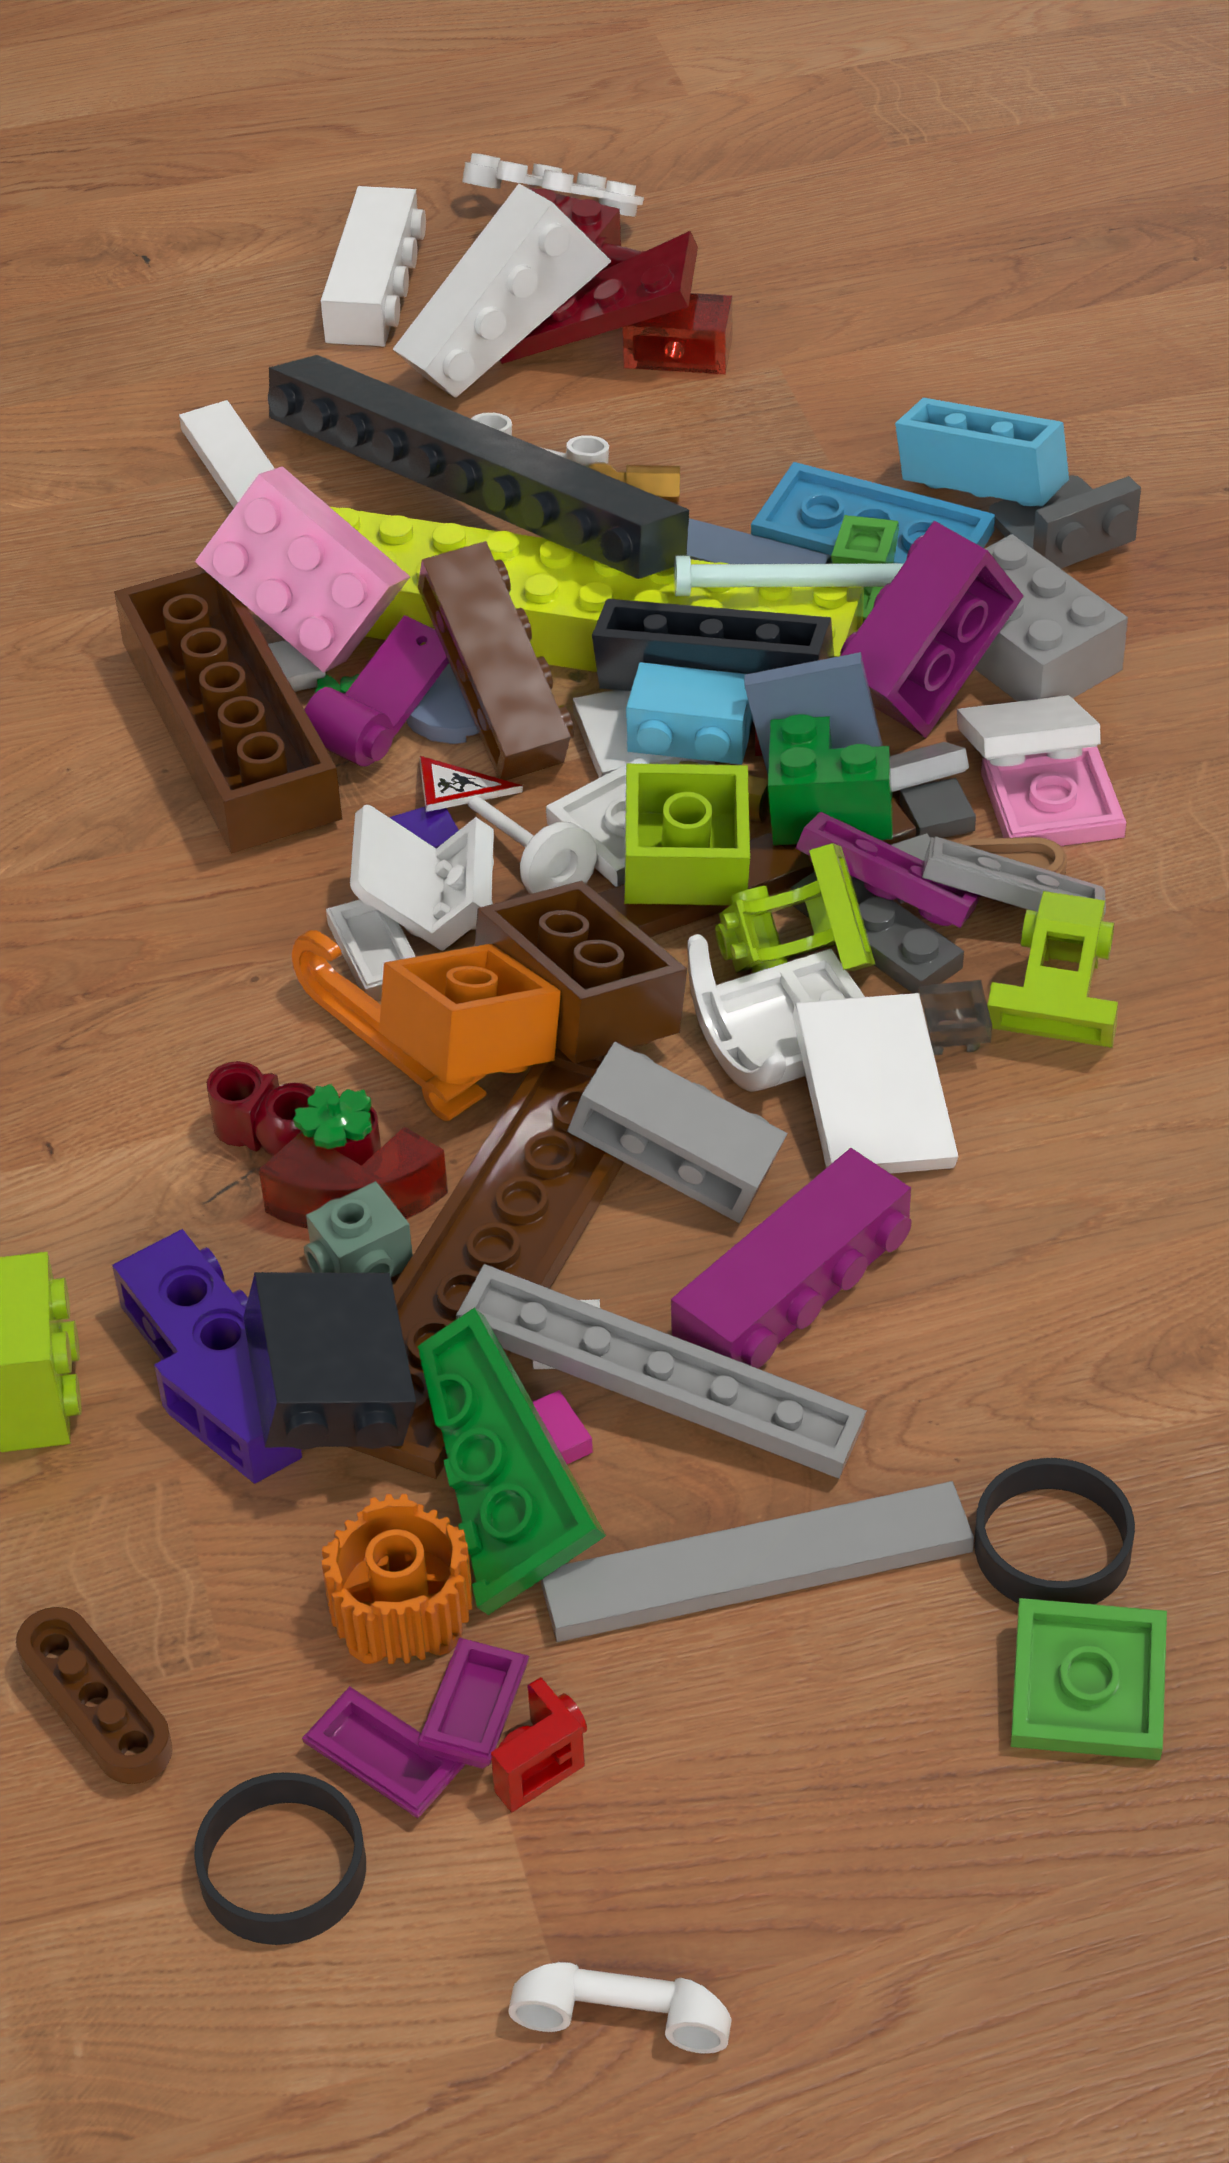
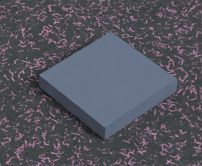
M861 652L745 675L744 686L767 774L769 771L771 719H785L797 714H805L812 717L830 716L832 749L846 748L854 744H866L872 747L883 746Z

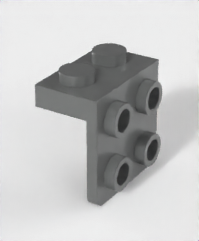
M1070 475L1069 480L1043 506H1023L1016 501L1004 499L992 504L989 507V513L995 514L994 526L1005 537L1013 534L1061 569L1136 540L1141 487L1130 476L1092 489L1082 478Z

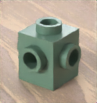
M376 1181L340 1199L331 1200L321 1208L306 1215L310 1243L304 1246V1253L313 1273H390V1276L393 1277L403 1272L413 1256L409 1223Z

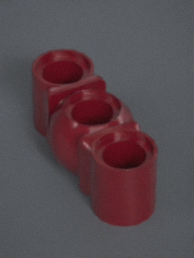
M241 1061L225 1063L210 1073L206 1082L214 1133L220 1141L232 1146H247L255 1152H258L263 1147L265 1152L286 1163H302L310 1160L312 1171L317 1173L327 1172L332 1179L341 1184H364L380 1173L383 1165L377 1112L372 1106L368 1111L371 1116L372 1131L364 1139L356 1141L346 1138L347 1143L345 1146L326 1149L315 1146L314 1137H306L294 1125L295 1109L308 1107V1098L314 1094L315 1088L305 1083L296 1082L285 1083L279 1086L276 1074H262L258 1067Z

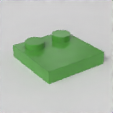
M1019 1598L1010 1747L1160 1760L1163 1751L1167 1611Z

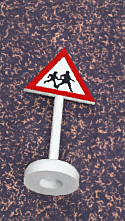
M420 756L426 812L468 804L472 810L524 846L525 849L520 862V876L528 893L533 894L578 881L587 883L593 874L597 860L596 843L589 832L572 822H556L532 835L485 801L487 799L521 793L523 785Z

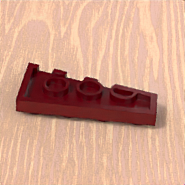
M691 231L599 272L500 359L501 364L687 308L689 306L698 251L697 243Z

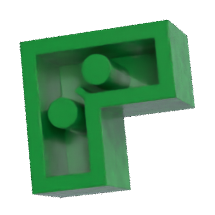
M797 714L785 719L770 720L768 792L773 845L797 844L804 827L820 812L879 840L893 839V802L889 746L872 747L866 744H854L846 748L832 749L830 716L812 717L805 714Z

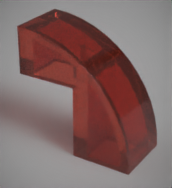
M403 1127L362 1166L333 1148L326 1149L315 1146L314 1137H306L301 1131L259 1169L265 1212L281 1221L308 1229L307 1214L321 1208L331 1200L340 1199L375 1181L405 1219L423 1212L448 1193L444 1150L406 1127Z

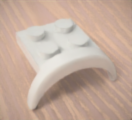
M699 934L691 936L688 940L690 989L694 1009L702 1032L725 1072L738 1086L750 1092L767 1089L806 1076L792 1015L796 1002L865 997L849 973L843 970L842 963L832 949L716 985L707 941Z

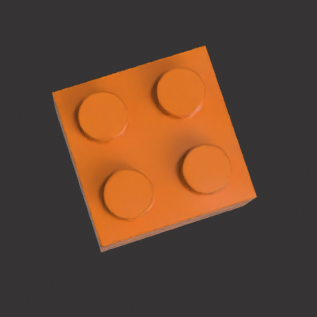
M492 943L384 962L379 1033L401 1048L406 1055L413 1057L436 1074L438 1079L447 1083L465 1084L473 1081L475 1076L495 1072L520 1073L527 1070L530 1065L555 1060L561 990Z

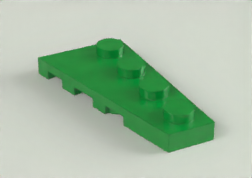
M474 1307L418 1345L435 1425L441 1429L448 1457V1459L444 1460L449 1486L456 1492L462 1523L458 1524L459 1530H464L465 1540L468 1545V1555H470L476 1582L472 1584L476 1605L478 1609L490 1615L606 1537V1534L486 1317Z

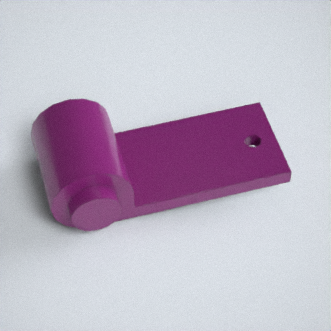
M404 615L345 694L331 687H324L311 697L304 710L328 751L361 767H367L375 761L381 760L387 754L394 736L449 664L436 630Z

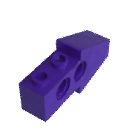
M181 1229L114 1263L112 1267L121 1308L161 1359V1361L154 1364L162 1406L167 1413L254 1484L302 1458L301 1449L293 1447L265 1448L243 1318L248 1297L242 1290L239 1289L232 1292L226 1285L221 1266L212 1251L207 1247L199 1250L185 1231Z

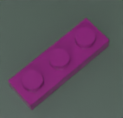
M820 812L804 827L795 848L810 856L809 850L831 843L841 846L849 874L863 881L868 891L885 899L893 900L899 898L919 908L918 911L921 916L938 925L950 926L953 924L961 928L974 912L981 895L922 878L923 860L823 812Z

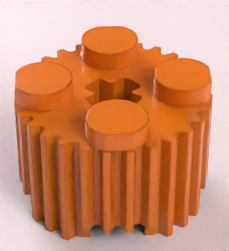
M386 1494L384 1501L380 1502L376 1497L370 1498V1505L357 1513L358 1520L355 1522L346 1520L344 1522L345 1531L336 1530L334 1533L335 1539L332 1542H328V1545L322 1548L323 1560L321 1561L329 1614L333 1627L337 1629L338 1637L340 1639L346 1638L349 1654L364 1664L377 1663L385 1657L388 1659V1664H394L397 1658H402L404 1663L408 1664L412 1656H417L421 1661L425 1660L426 1652L435 1655L450 1653L456 1647L459 1637L462 1638V1623H468V1610H472L473 1606L468 1545L465 1540L464 1530H459L457 1526L453 1527L450 1525L448 1517L439 1519L438 1511L435 1509L428 1513L424 1512V1505L408 1500L407 1494H402L399 1499L395 1500L391 1494Z

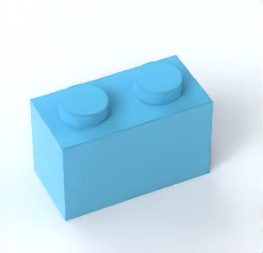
M639 662L626 707L627 752L742 765L753 724V717L744 686L746 674Z

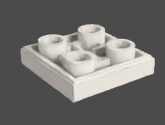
M1069 695L957 709L958 729L982 756L990 760V764L995 766L1019 765L1025 762V755L1047 753V756L1053 759L1076 758L1082 755V748L1096 747L1097 744H1101L1100 724Z

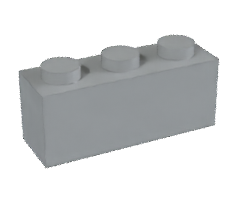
M617 1042L613 1043L583 1092L567 1131L738 1223H741L788 1134L769 1124L763 1117L735 1106L711 1093L706 1087L686 1080L654 1063L648 1056L634 1052Z

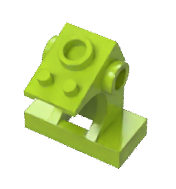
M831 843L809 850L817 881L770 897L766 886L748 889L731 895L733 904L719 914L721 924H717L715 930L720 952L725 960L732 959L736 973L752 969V973H756L787 963L788 958L835 944L843 970L855 971L875 965L841 846ZM805 903L814 935L781 944L772 912Z
M1043 891L1039 910L1027 909L1025 914L1021 946L1031 949L1024 986L992 982L987 1005L988 1028L1113 1048L1117 1027L1118 1002L1089 997L1094 968L1098 969L1099 959L1109 960L1113 940L1114 923L1103 921L1105 900ZM1049 958L1080 963L1078 971L1046 967L1043 964L1044 961H1049Z

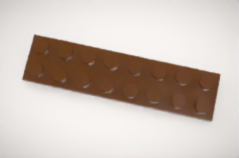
M556 1047L554 1061L535 1064L531 1067L393 1286L416 1398V1405L403 1446H385L377 1449H369L362 1446L348 1448L437 1479L444 1467V1460L448 1459L442 1431L435 1425L418 1345L456 1320L457 1312L484 1264L548 1289L551 1287L624 1163L622 1160L567 1132L580 1098L602 1063L601 1061H583L574 1064ZM503 1349L507 1357H509L511 1351Z

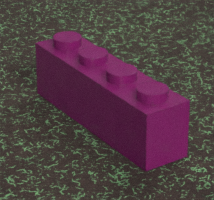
M849 1148L671 1298L672 1336L755 1368L763 1366L773 1355L781 1341L796 1328L804 1329L809 1326L827 1301L841 1289L849 1290L855 1286L863 1276L866 1268L885 1251L892 1252L904 1242L912 1224L910 1219L911 1187L853 1148Z

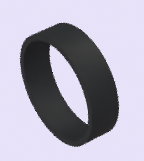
M1039 1458L1024 1461L1004 1470L984 1490L976 1515L975 1555L981 1571L991 1585L1001 1594L1018 1604L1019 1598L1095 1605L1111 1595L1127 1574L1135 1534L1134 1515L1130 1503L1122 1490L1109 1477L1091 1466L1062 1458ZM1039 1489L1063 1490L1081 1495L1093 1501L1107 1512L1120 1532L1123 1547L1108 1566L1093 1575L1070 1581L1044 1580L1027 1575L1002 1559L991 1545L985 1526L993 1512L1001 1504L1016 1495Z
M281 1772L265 1774L244 1781L230 1789L214 1803L205 1815L196 1836L195 1865L203 1899L215 1919L227 1930L252 1942L283 1945L305 1941L320 1935L337 1924L349 1912L363 1888L366 1876V1853L358 1815L349 1800L340 1791L316 1777L300 1773ZM282 1803L308 1805L325 1811L345 1827L354 1842V1852L350 1866L343 1879L328 1895L304 1909L284 1914H262L248 1911L224 1898L215 1889L208 1877L211 1855L221 1836L241 1817L259 1808Z

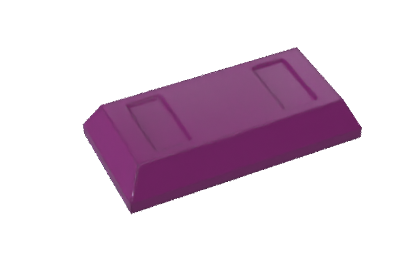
M459 1637L420 1735L418 1746L427 1754L481 1769L491 1764V1752L497 1748L528 1665L529 1656Z
M350 1686L302 1737V1741L416 1818L423 1814L465 1766L463 1763L427 1754L418 1746L421 1735L419 1731Z

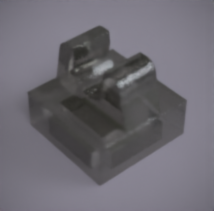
M981 980L919 986L918 993L934 1055H942L943 1047L966 1045L967 1052H974L978 1050L981 1043H991L992 1022Z

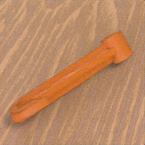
M308 930L297 938L293 945L292 962L296 976L305 992L327 1012L422 1087L423 1097L427 1105L438 1118L443 1121H450L487 1095L484 1089L475 1084L484 1078L485 1075L475 1076L473 1081L465 1084H451L441 1081L437 1078L436 1074L413 1057L406 1055L401 1048L379 1033L381 1004L357 985L341 976L327 962V960L332 962L342 955L340 947L333 940L317 930Z

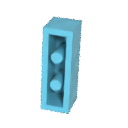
M923 397L895 423L902 478L906 481L922 483L934 489L948 488L969 492L976 497H995L1016 501L1023 506H1043L1069 480L1064 423L1060 421Z

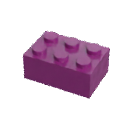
M933 521L925 534L913 542L908 551L907 560L892 582L880 590L874 601L872 611L861 627L846 639L840 656L861 652L874 708L922 737L927 738L1024 595L988 550Z

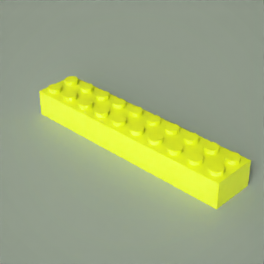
M330 507L410 576L365 637L386 640L404 615L435 629L418 590L422 559L484 541L487 542L494 560L501 559L504 562L511 583L509 595L515 609L523 608L528 617L532 632L530 643L536 657L543 656L548 665L597 672L592 634L606 599L831 617L834 657L840 656L846 639L852 633L857 632L863 624L864 587H691L690 596H675L674 567L641 579H636L542 537L514 534L509 531L466 527L455 523L418 520L401 515L391 516L357 511L351 508ZM691 559V564H728L723 562L713 563Z

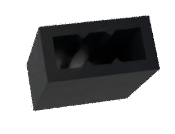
M255 1272L243 1318L265 1448L293 1447L306 1450L316 1447L362 1446L369 1449H377L385 1446H403L416 1405V1398L390 1273Z

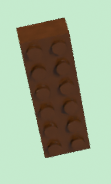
M201 567L114 591L123 644L231 854L342 820L337 767L247 606Z

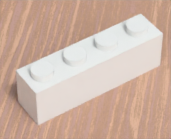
M357 187L321 298L325 343L385 347L391 326H398L400 319V297H406L408 293V268H415L417 240L424 239L426 230L425 210L417 208L416 189Z

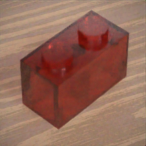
M691 293L687 308L623 327L624 368L726 375L732 343V295Z

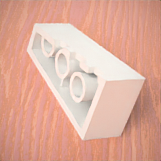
M518 184L394 346L393 350L424 378L456 398L605 268L611 260L553 202Z

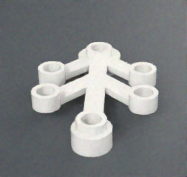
M472 153L470 162H465L462 182L500 189L502 180L542 186V188L560 192L598 197L600 204L619 208L620 215L636 217L637 206L643 205L644 197L635 195L636 185L610 181L606 177L578 172L577 183H573L574 175L563 173L562 168L534 163L531 175L527 174V165L501 161V158Z

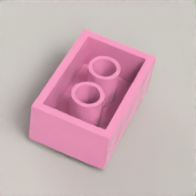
M283 466L261 473L256 477L195 561L323 673L347 661L410 578L405 571Z

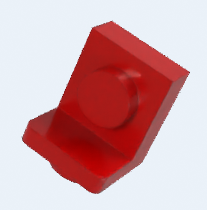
M541 1677L527 1685L530 1720L533 1726H522L513 1730L502 1740L498 1748L491 1752L494 1791L511 1813L585 1766L583 1734L587 1732L585 1718L570 1696L565 1693L557 1696Z

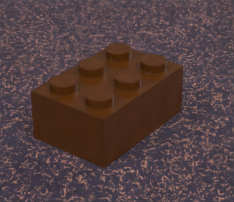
M583 881L478 908L475 946L492 943L561 990L556 1047L574 1064L583 1061H593L600 1056L607 1055L614 1042L630 1048L647 1045L654 1040L680 1033L687 968Z

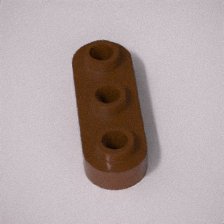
M50 1607L29 1616L20 1626L16 1636V1647L22 1668L104 1773L111 1779L125 1784L143 1783L159 1775L166 1768L172 1756V1741L168 1724L164 1716L84 1618L74 1610L64 1607ZM54 1650H66L57 1658L47 1657ZM101 1697L106 1699L95 1707L85 1705L93 1698ZM133 1747L146 1748L143 1752L135 1755H124Z

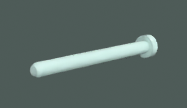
M675 556V596H690L691 587H884L892 582L904 563L691 564L690 556Z

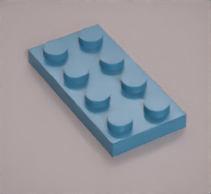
M793 462L751 523V534L832 555L844 515L895 520L899 523V533L893 563H905L911 545L918 537L925 534L933 521L940 523L984 548L994 532L995 514Z

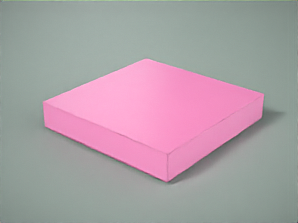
M1097 746L1082 748V755L1071 759H1053L1048 757L1047 753L1025 755V762L1015 766H995L990 764V760L982 759L981 775L1003 838L1041 837L1052 840L1060 846L1125 838L1126 820Z

